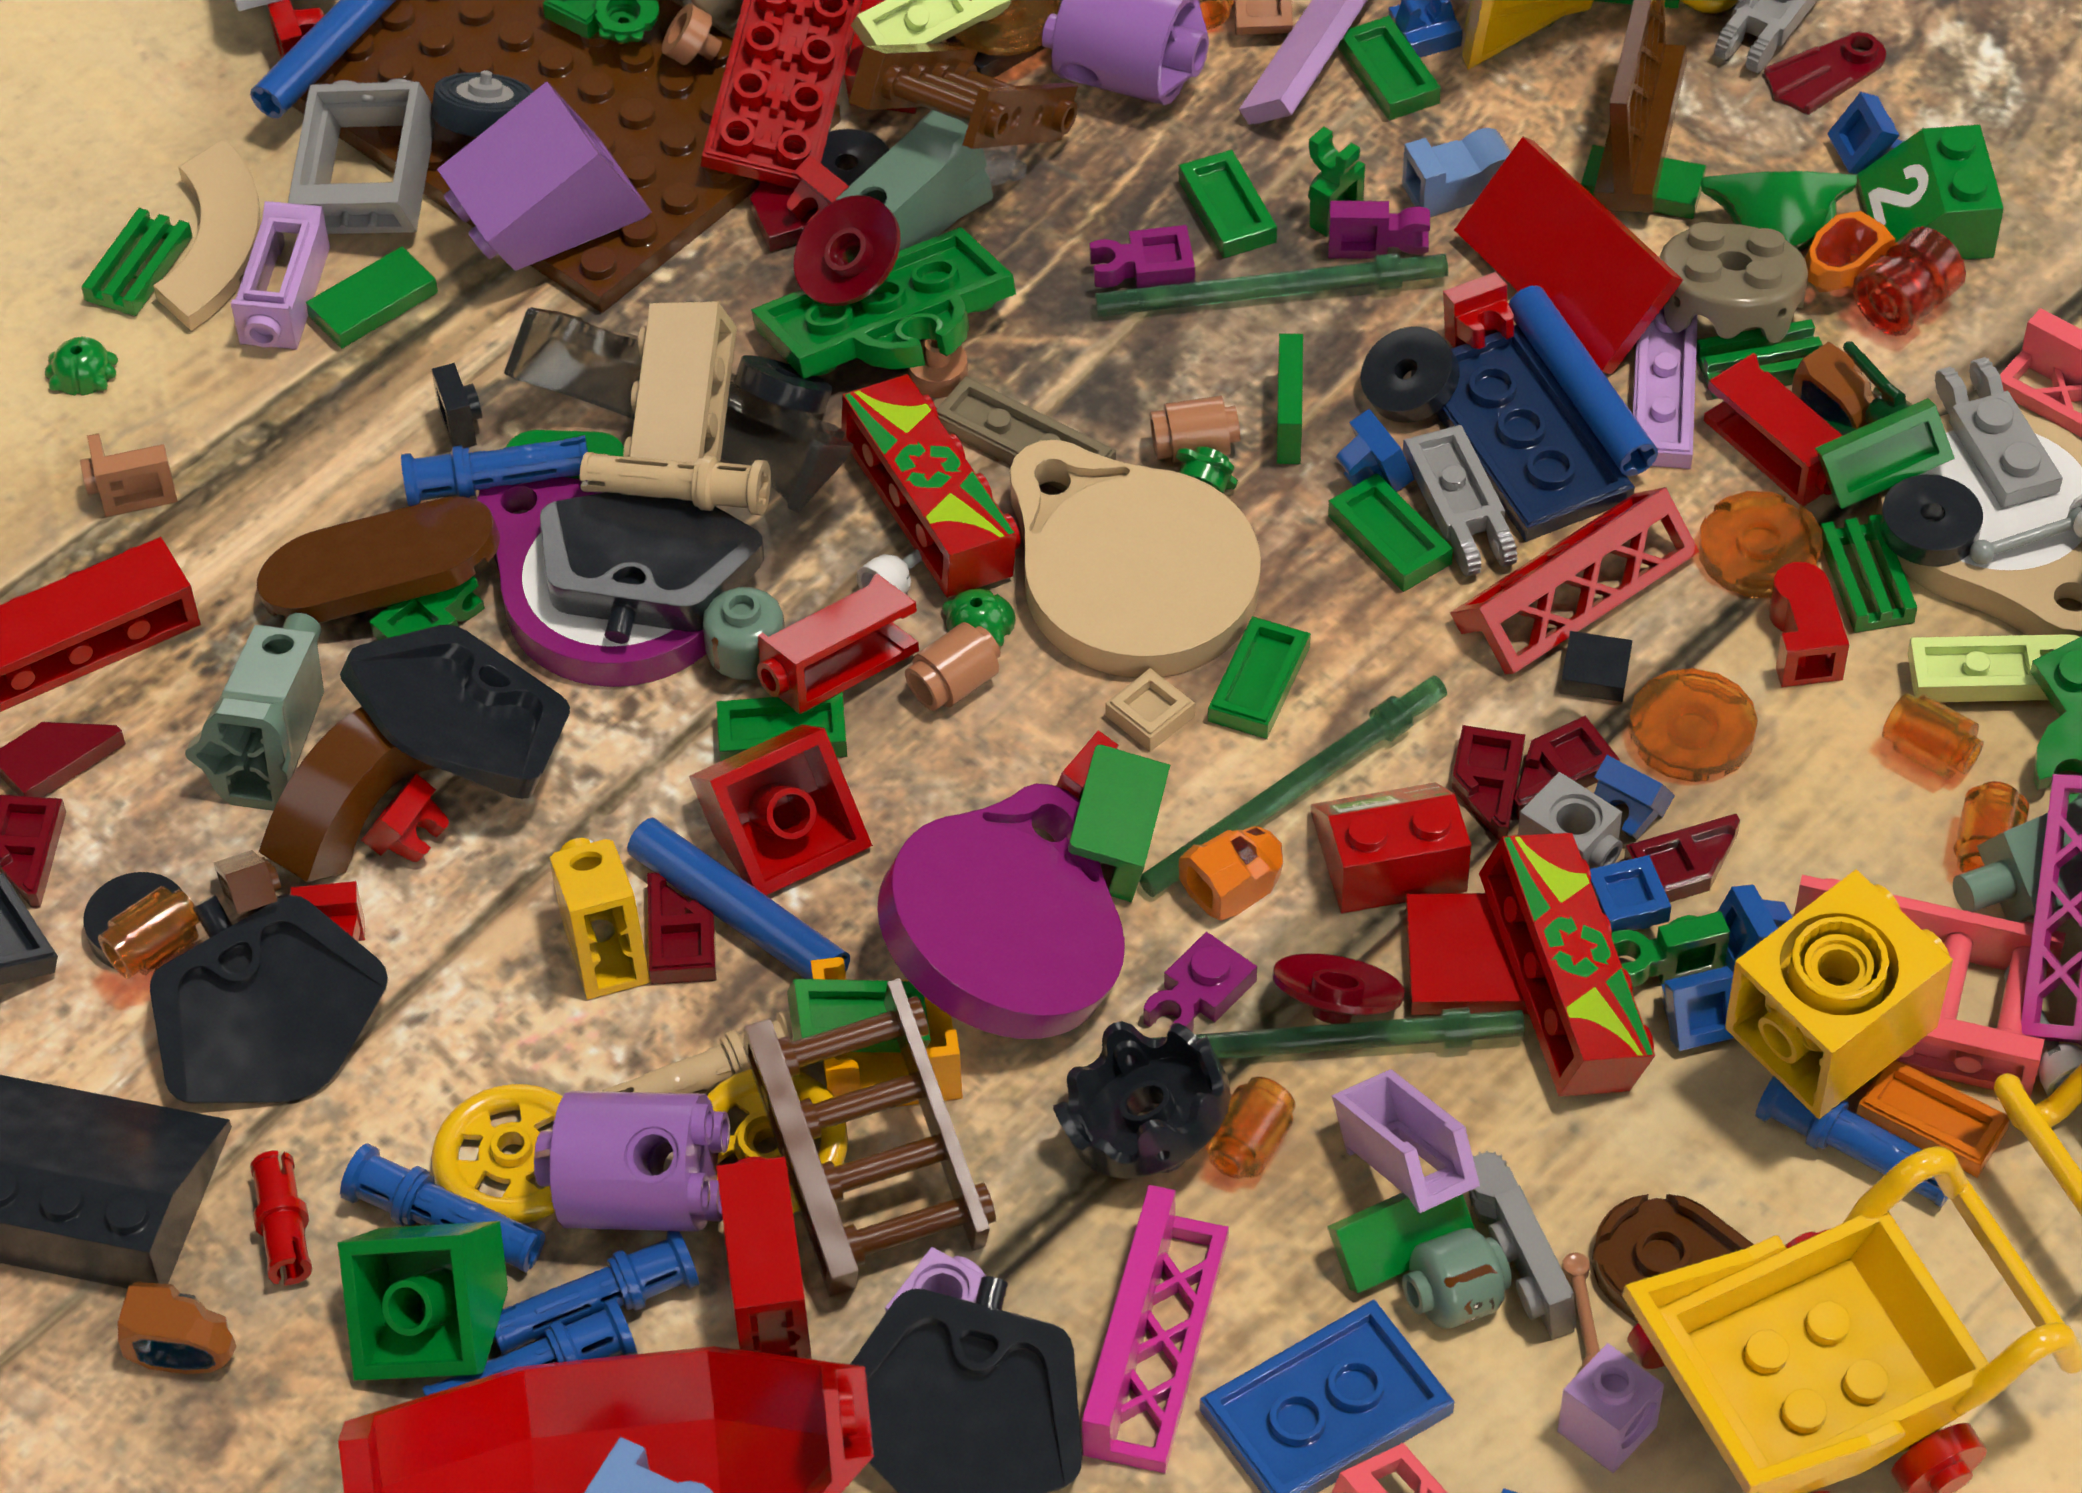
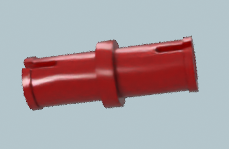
M272 1150L257 1155L250 1165L258 1206L253 1213V1220L256 1232L264 1238L269 1280L279 1284L281 1281L280 1267H282L284 1285H294L306 1280L313 1270L308 1256L304 1232L309 1223V1215L306 1203L298 1197L293 1157L289 1153L283 1152L281 1155L282 1169H280L278 1150Z

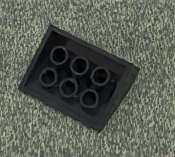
M0 1075V1263L126 1289L135 1282L168 1284L231 1130L230 1119Z

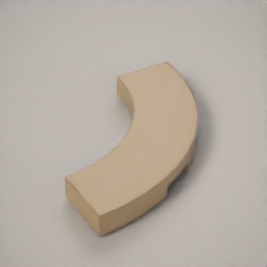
M225 138L178 166L181 181L191 190L200 205V226L196 239L185 258L165 278L153 285L156 299L191 331L215 314L240 287V277L246 270L261 225L259 198L252 174L238 151Z

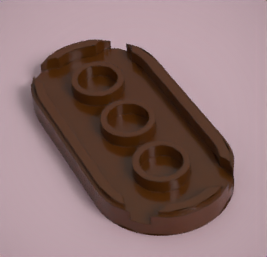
M467 497L435 499L315 530L289 541L275 551L262 566L257 577V590L267 612L274 617L277 614L283 615L286 620L291 614L303 613L313 617L318 623L446 591L465 583L476 574L474 569L476 564L484 557L488 564L496 554L500 544V533L491 511L482 502Z
M1649 1194L1624 1200L1611 1209L1603 1218L1597 1229L1592 1266L1596 1281L1604 1295L1617 1308L1638 1323V1320L1622 1296L1625 1285L1743 1250L1754 1244L1709 1209L1690 1198L1666 1194V1199H1648Z

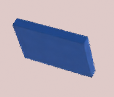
M1375 1299L1201 1397L1200 1412L1261 1493H1318L1334 1484L1340 1472L1406 1442L1454 1413L1455 1401Z

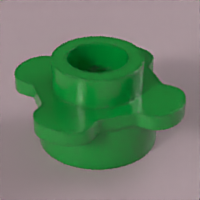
M1203 446L1195 448V451L1188 448L1178 449L1176 458L1182 462L1179 473L1199 479L1223 494L1225 489L1232 490L1236 488L1238 480L1232 476L1235 467L1229 462L1226 455L1213 448Z

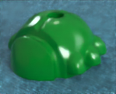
M595 0V19L600 28L599 35L604 40L609 39L617 43L639 42L643 39L645 31L650 32L659 17V5L656 0Z
M90 337L69 339L48 356L49 365L45 368V376L50 379L49 388L50 390H58L70 395H87L96 391L106 390L109 379L116 376V370L113 366L118 363V357L116 354L107 351L99 341Z
M982 588L970 589L959 593L953 600L946 601L942 606V611L946 615V630L948 632L960 623L966 622L975 628L978 626L985 628L994 637L998 646H1002L1004 644V636L1010 635L1015 627V611L1010 603L999 594L993 595L990 590Z

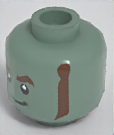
M737 587L727 590L713 599L704 611L703 634L706 654L711 665L718 672L736 680L759 678L757 673V666L760 663L758 634L763 632L769 637L785 628L784 614L778 601L769 593L750 587Z
M1466 1228L1418 1244L1410 1256L1409 1273L1403 1276L1402 1283L1407 1302L1416 1314L1425 1313L1429 1320L1440 1328H1455L1498 1311L1504 1301L1505 1290L1511 1286L1512 1277L1507 1257L1498 1242L1492 1237L1485 1238L1472 1228Z

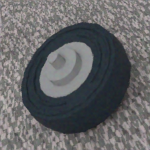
M490 71L458 73L443 77L435 84L432 114L440 126L455 133L477 138L534 91L523 82L514 78L492 74Z

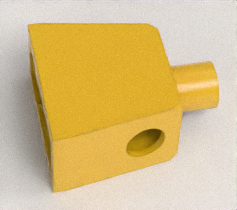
M575 838L566 842L560 851L554 852L549 857L562 923L586 999L589 1000L649 984L650 978L635 896L614 841L603 839L593 842L587 838ZM595 920L611 922L615 929L614 935L607 941L597 943L591 922Z

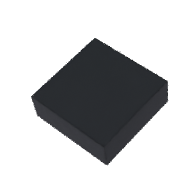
M1570 631L1560 693L1623 702L1633 640Z

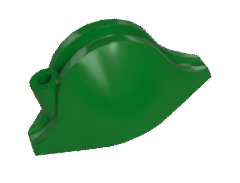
M1770 171L1702 177L1701 190L1726 210L1733 224L1776 230L1783 234L1785 240L1802 252L1812 244L1816 233L1837 215L1836 202L1854 190L1857 184V175L1811 171Z

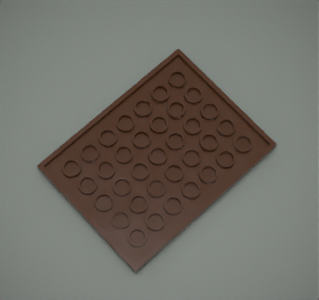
M396 0L313 85L333 84L340 80L356 83H387L392 79H405L411 82H419L433 104L435 84L443 77L458 73L490 71L492 74L514 78L523 82L533 91L537 90L545 82H548L601 139L652 211L642 220L530 265L600 313L605 312L753 193L761 181L701 167L702 154L733 38L711 25L709 34L722 41L721 48L713 60L710 61L697 53L688 64L682 65L663 54L662 44L666 32L675 16L683 8L674 1L656 0L659 5V17L650 32L645 31L641 41L617 43L609 39H602L599 35V30L590 39H587L544 18L542 3L545 0ZM309 89L292 106L305 114ZM837 103L830 130L841 122L840 105ZM436 122L423 194L460 218L443 196L450 190V187L437 169L476 137L452 132ZM403 126L341 127L339 134L341 140L392 174L395 173ZM471 219L466 222L473 228L475 227V224Z

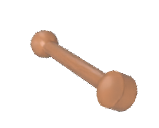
M1574 1252L1565 1256L1562 1270L1567 1280L1572 1282L1587 1355L1582 1362L1583 1369L1600 1350L1585 1281L1589 1275L1590 1262L1585 1255Z

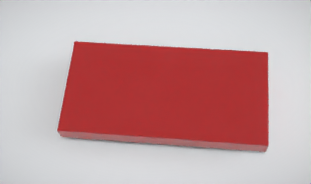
M743 0L705 142L701 167L796 189L801 180L794 171L803 161L811 155L819 163L822 162L855 32L851 25L860 12L862 0Z
M1523 136L1454 229L1465 242L1517 291L1528 286H1540L1543 288L1602 372L1611 375L1683 282V279L1534 140Z

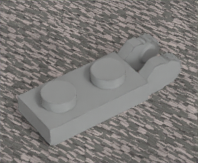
M1817 0L1739 1L1733 9L1732 18L1717 38L1714 49L1715 56L1729 60L1740 47L1745 33L1748 32L1757 36L1758 39L1748 52L1746 68L1757 74L1761 73L1764 67L1771 61L1777 45L1782 46Z
M1983 357L1973 360L1971 365H1969L1970 379L1974 390L1977 391V395L1980 398L1969 401L1966 385L1954 368L1947 367L1936 371L1935 388L1950 415L1949 423L2001 507H2008L2060 492L2063 477L2009 391L2004 392L2000 374L1993 367L1989 358Z
M1462 425L1404 439V456L1445 541H1451L1454 558L1458 566H1460L1463 575L1467 577L1481 573V556L1472 535L1484 531L1487 532L1490 548L1499 565L1505 567L1517 563V547L1504 519L1505 509Z
M1488 1150L1485 1153L1479 1152L1477 1156H1473L1480 1186L1469 1191L1471 1206H1474V1212L1479 1222L1489 1225L1490 1237L1495 1239L1502 1247L1508 1263L1514 1262L1521 1276V1279L1516 1280V1288L1526 1314L1531 1320L1541 1317L1552 1340L1575 1332L1574 1292L1520 1185H1518L1510 1167H1507L1506 1160L1502 1159V1155H1496L1495 1151L1489 1153Z

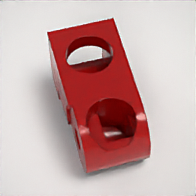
M1807 562L1785 564L1778 569L1774 576L1769 606L1770 620L1775 627L1783 632L1781 633L1776 671L1781 687L1843 680L1850 644L1829 579L1825 572L1816 565Z

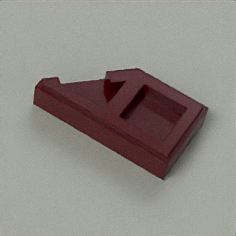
M761 181L750 198L751 213L769 250L774 251L797 244L802 231L808 224L807 222L815 215L818 209H811L801 220H798L787 207V202L795 189Z
M1586 715L1531 740L1523 775L1514 798L1513 813L1517 819L1520 817V811L1559 772L1587 788L1598 783L1595 775L1606 755L1620 761L1619 757Z
M41 722L0 748V777L18 796L44 797L124 746L126 743L122 730L117 725Z
M1462 725L1452 777V789L1496 839L1500 840L1502 836H1508L1526 735Z
M0 795V872L4 873L8 881L31 907L41 908L66 816L63 799Z
M1735 813L1626 845L1624 860L1649 855L1669 902L1710 891L1738 835L1740 819Z
M647 873L649 974L651 985L717 980L714 914L697 901H688L667 885L666 879L660 874Z

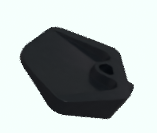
M606 492L555 501L547 504L540 514L545 573L552 606L566 614L608 620L604 636L614 643H627L633 624L686 632L703 630L704 611L713 599L724 591L744 587L764 561L763 539L758 530L716 506L711 511L700 510L690 500Z
M438 625L354 647L350 651L340 673L342 682L363 707L378 730L400 751L428 765L456 774L512 798L526 799L533 795L570 714L568 701L561 694L467 630L453 625Z
M289 894L276 896L277 902L252 909L233 921H230L216 895L193 906L192 909L207 935L164 959L156 966L150 980V996L164 1079L169 1092L179 1101L186 1103L286 1102L299 1100L316 1093L340 1069L384 995L388 984L385 966L375 955L310 901L301 896Z
M992 1276L981 1277L975 1303L926 1289H910L903 1292L891 1304L850 1364L865 1366L874 1457L868 1463L897 1493H1050L1064 1489L1073 1483L1081 1471L1082 1449L1075 1358L1071 1338L1064 1329L1055 1324L1002 1310L1008 1283L1000 1278Z

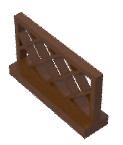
M1634 0L1609 102L1610 126L1594 189V197L1611 211L1653 213L1664 158L1667 153L1687 63L1686 45L1666 44L1664 0Z

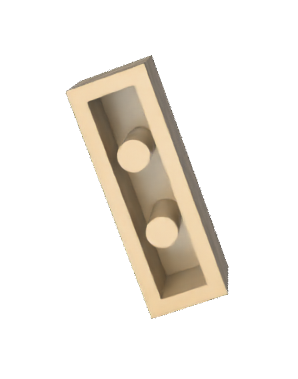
M718 301L649 303L647 326L641 327L638 336V348L642 365L640 380L634 382L631 390V406L635 418L633 434L626 439L624 444V457L696 463L698 458L711 455L717 456L719 462L721 461L737 326Z

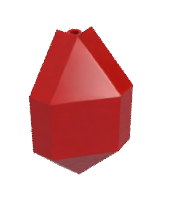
M718 1346L519 1366L344 1421L338 1440L344 1493H584L620 1437L645 1448L650 1471L676 1483L693 1481L704 1484L713 1493H842L874 1457L865 1366Z

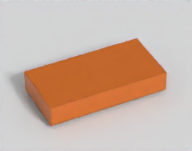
M1898 1060L1893 1061L1877 1074L1860 1100L1856 1112L1862 1118L1922 1150L1936 1146L1949 1149L1956 1156L1962 1170L1977 1178L2006 1134L2010 1124L2007 1114Z

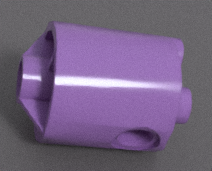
M1062 0L1058 15L1050 14L1045 22L1042 45L1052 49V72L1057 74L1059 78L1166 105L1172 103L1180 93L1186 80L1191 77H1197L1200 74L1208 53L1209 37L1199 0Z
M605 1091L566 1092L558 1105L552 1131H542L537 1137L534 1152L536 1181L539 1186H551L552 1204L558 1222L564 1228L698 1232L705 1229L708 1221H722L723 1219L716 1166H718V1153H725L728 1149L730 1138L729 1117L727 1112L714 1111L712 1102L706 1094ZM673 1152L672 1163L664 1172L665 1159Z

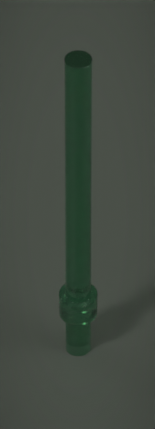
M1399 253L1375 255L1374 262L1095 293L1097 317L1372 285H1376L1378 291L1402 288L1403 282L1448 277V262L1445 253L1400 258Z
M1432 675L1400 698L1390 696L1372 708L1369 712L1370 718L1142 873L1139 882L1143 890L1149 896L1155 897L1178 881L1179 858L1193 845H1202L1227 830L1235 831L1245 830L1253 826L1257 827L1383 739L1393 741L1411 729L1415 717L1447 696V689L1442 680Z
M1469 1007L1441 1009V1016L1195 1035L1200 1039L1208 1037L1218 1059L1429 1043H1443L1444 1049L1472 1047V1040L1522 1037L1525 1035V1025L1522 1010L1470 1014ZM1153 1037L1151 1039H1161L1164 1037Z

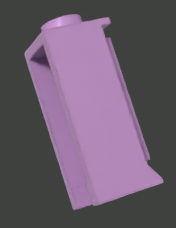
M265 201L262 222L237 297L231 301L240 344L256 345L259 347L298 348L308 317L306 301L315 296L330 249L322 206ZM283 232L298 234L280 291H266L277 257L282 254L285 245Z
M1392 1069L1332 1095L1347 1154L1353 1155L1356 1153L1407 1195L1419 1213L1480 1186L1465 1126ZM1419 1156L1438 1171L1424 1177Z

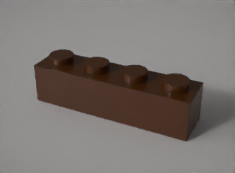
M253 850L213 862L225 900L237 914L278 901L275 891L282 889L275 866H272L271 862L269 863L268 860H265V857H259Z

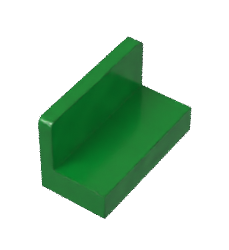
M1097 745L1091 759L1068 851L1077 856L1114 866L1108 889L1111 897L1132 902L1145 867L1171 765L1105 745Z

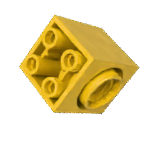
M1855 869L1735 961L1725 1029L1809 1111L1820 1119L1938 1027L1953 959L1949 956L1946 946L1936 934L1927 929L1921 930L1901 911L1897 900L1889 890L1879 884L1873 885Z

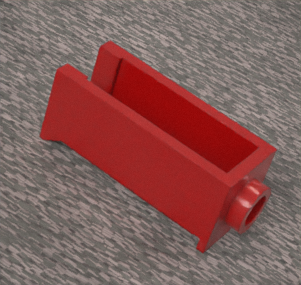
M1752 353L1709 380L1708 390L1724 401L1704 413L1703 421L1801 507H1804L1823 494H1831L1815 448L1843 436L1768 371L1764 372L1759 367L1755 353Z
M877 573L873 576L868 586L769 637L763 632L758 634L760 663L757 666V673L763 688L768 694L780 698L801 714L919 652V641L893 623V621L899 618L904 619L917 612L916 601Z

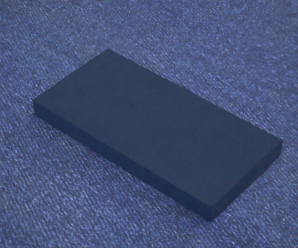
M1517 325L1514 326V336L1509 339H1505L1498 331L1485 336L1484 348L1474 349L1466 343L1451 349L1458 360L1460 370L1459 381L1451 399L1436 415L1446 428L1462 425L1505 509L1506 515L1525 542L1608 511L1634 494V485L1626 475L1621 473ZM1417 370L1411 371V377L1416 373Z

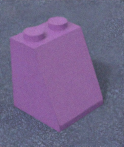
M545 82L437 169L450 187V190L443 195L448 204L465 223L471 219L475 224V227L468 232L475 244L490 260L499 254L515 271L642 220L652 212L601 139L548 82Z

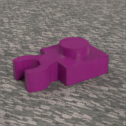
M1330 201L1329 258L1387 259L1388 247H1398L1401 251L1408 254L1428 253L1430 209L1425 207H1409L1399 213H1389V201Z
M1187 225L1129 231V244H1120L1110 239H1100L1089 243L1090 264H1098L1094 265L1095 287H1114L1125 278L1135 277L1137 290L1195 283V263Z
M1206 931L1164 972V988L1167 990L1156 992L1148 998L1144 1005V1024L1151 1027L1160 1017L1171 1015L1178 1018L1173 1023L1182 1024L1193 1032L1194 1018L1199 1013L1215 1023L1257 981V966Z

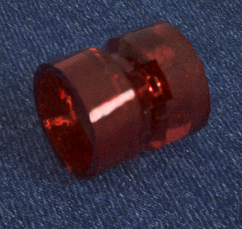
M1923 226L1913 228L1892 245L1885 256L1880 255L1854 278L1852 288L1854 299L1862 315L1874 327L1889 335H1906L1933 311V308H1938L1964 285L1966 269L1959 251L1947 237L1935 229Z

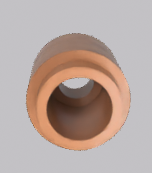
M1221 395L1165 403L1164 410L1150 412L1152 441L1157 460L1171 458L1173 464L1181 463L1176 458L1178 449L1188 448L1195 451V448L1200 446L1213 448L1228 456L1231 452L1230 443L1240 442V427L1236 407H1225Z
M962 622L913 657V665L905 670V678L915 697L929 710L935 711L942 705L952 707L998 674L999 663L997 658L1001 655L1000 648L994 637L981 626L975 628L966 622Z

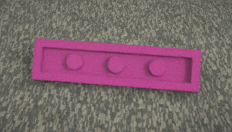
M2053 774L2021 1026L2022 1034L2046 1041L2078 1043L2082 1046V950L2063 966L2050 951L2051 934L2072 916L2082 927V913L2080 912L2082 909V892L2070 900L2058 885L2060 868L2079 852H2082V833L2078 835L2066 820L2070 792L2082 793V776ZM2066 832L2072 841L2063 848L2064 833ZM2057 897L2064 906L2054 914ZM2049 963L2055 972L2046 979L2047 965ZM2081 969L2078 986L2071 976ZM2065 982L2077 997L2074 1026L2040 1023L2043 999Z
M1148 1185L1083 1415L1082 1443L1083 1456L1166 1473L1227 1246L1229 1227L1175 1216L1176 1190ZM1172 1238L1208 1245L1209 1250L1206 1260L1181 1273L1168 1256ZM1164 1272L1168 1280L1160 1284L1162 1273ZM1200 1281L1196 1294L1191 1286ZM1179 1293L1191 1309V1316L1189 1319L1164 1331L1152 1314L1153 1306ZM1148 1330L1153 1338L1144 1342L1145 1334ZM1184 1340L1180 1353L1174 1344ZM1163 1351L1176 1369L1175 1375L1170 1380L1148 1390L1135 1372L1137 1364ZM1130 1389H1132L1137 1397L1127 1402ZM1168 1399L1165 1412H1163L1158 1404ZM1144 1411L1148 1412L1160 1429L1155 1448L1116 1440L1120 1425Z

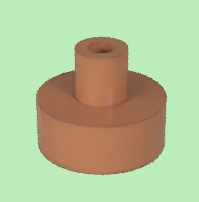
M691 3L685 5L675 16L666 32L662 44V53L682 65L688 64L697 53L710 61L713 60L721 48L722 41L709 34L712 16Z
M926 339L921 341L925 365L908 368V374L922 395L927 394L931 398L948 397L964 377H968L967 354L960 345L956 351L946 357L939 353L937 340Z

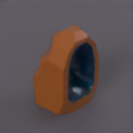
M1827 342L1804 357L1794 374L1791 392L1822 418L1857 429L1866 426L1865 413L1869 404L1875 399L1873 391H1871L1872 382L1863 374L1844 350L1831 342Z
M135 1282L128 1286L118 1319V1342L125 1359L150 1370L197 1374L216 1371L232 1358L237 1346L233 1335L228 1329L226 1316L206 1309L195 1295L180 1293L173 1284Z

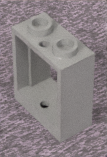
M392 79L387 83H356L340 80L333 84L310 85L288 203L322 206L328 234L417 232L436 124L432 114L433 104L421 84L405 79ZM403 126L393 182L330 184L341 127Z

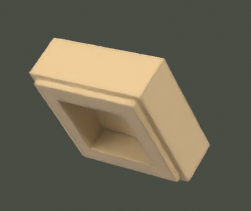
M1151 668L1105 703L1106 717L1150 752L1195 717V702Z

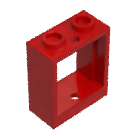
M747 1157L733 1164L718 1165L716 1169L740 1350L812 1359L786 1157L769 1159Z

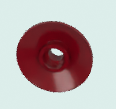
M864 195L843 197L825 206L808 222L796 245L794 273L800 288L814 301L836 307L853 304L870 295L885 281L897 260L901 236L896 217L881 201Z
M1315 953L1290 955L1278 960L1274 965L1272 973L1273 981L1279 989L1295 1000L1312 1007V1014L1315 1018L1330 1024H1348L1351 1022L1352 1016H1369L1393 1011L1400 1007L1405 994L1403 985L1388 972L1362 961L1336 955Z

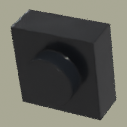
M455 363L431 369L438 409L452 448L461 445L463 448L477 445L473 421L481 419L483 416L474 384L463 386Z

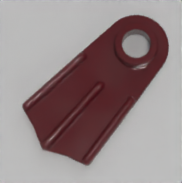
M1854 32L1820 47H1813L1765 67L1763 76L1770 86L1774 101L1810 115L1879 70L1885 63L1886 49L1873 35L1866 32ZM1855 48H1862L1867 51L1860 52L1855 50Z

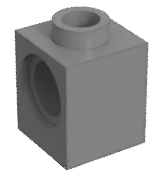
M1559 772L1520 811L1518 835L1573 833L1581 857L1586 860L1589 868L1592 869L1613 864L1619 857L1623 843L1619 840L1622 811Z

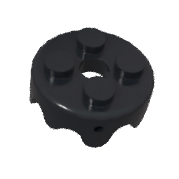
M1120 1021L1109 1025L1103 1032L1102 1051L1093 1063L1084 1067L1077 1066L1069 1071L1067 1075L1068 1104L1067 1102L1053 1105V1110L1078 1156L1086 1165L1095 1172L1109 1177L1131 1179L1172 1172L1206 1146L1220 1129L1228 1113L1231 1092L1228 1077L1207 1036L1200 1039L1184 1025L1173 1023L1167 1033V1037L1151 1039L1144 1036L1132 1024ZM1152 1111L1144 1115H1138L1139 1113Z

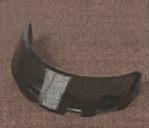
M530 307L523 318L504 373L515 380L549 389L634 419L635 415L631 406V390L634 382L640 380L642 365L638 348V336L605 330L589 324L580 317L563 312ZM731 372L721 458L732 464L752 465L755 460L768 461L771 471V487L787 501L788 509L799 513L848 459L854 444L842 440L845 434L842 429L834 424L814 418L813 413L782 407L746 392L734 383L735 374Z

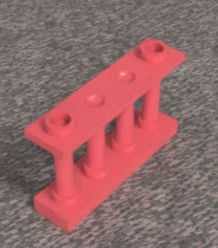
M1802 874L1794 916L1841 880L1832 878L1821 879ZM1893 895L1901 911L1921 930L1927 929L1936 934L1946 946L1949 956L1953 959L1938 1027L1896 1060L1929 1076L1994 1090V1083L2000 1075L2006 1073L2013 1074L2019 1078L2027 1095L2031 1098L2044 1045V1039L2022 1034L2021 1026L2034 923L2015 922ZM2055 930L2051 934L2050 951L2059 961L2066 933ZM1969 963L2006 970L2010 965L1997 1029L1957 1020ZM2049 963L2047 965L2046 979L2055 972Z

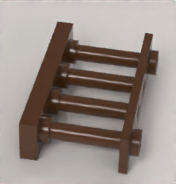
M959 42L864 46L848 103L867 110L926 107L969 123L962 145L971 149L1062 141L1063 135L1070 131L1076 119L1078 106L1074 99L1078 86L1071 83L1014 86L977 72L974 61L978 49Z
M900 978L887 982L884 999L886 1013L792 1042L788 1036L777 1038L771 1018L746 1025L744 1028L743 1048L780 1156L786 1157L788 1179L829 1297L856 1289L859 1271L857 1266L866 1263L865 1256L963 1225L971 1249L974 1251L986 1246L990 1230L989 1224L996 1222L995 1209L987 1186L984 1182L974 1185L925 1049L922 1037L929 1034V1028L922 1004L917 996L907 998ZM897 1038L909 1074L814 1104L810 1098L799 1101L791 1078L800 1075L799 1068ZM915 1100L919 1101L931 1134L930 1137L838 1166H834L832 1161L821 1164L813 1141L822 1137L821 1130ZM941 1162L953 1196L952 1200L858 1230L854 1224L843 1227L835 1203L844 1200V1192Z

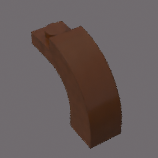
M360 707L330 729L296 769L274 808L259 853L306 882L346 873L361 829L382 796L401 779L414 773L436 769V767L414 759L396 748L378 730L363 707Z

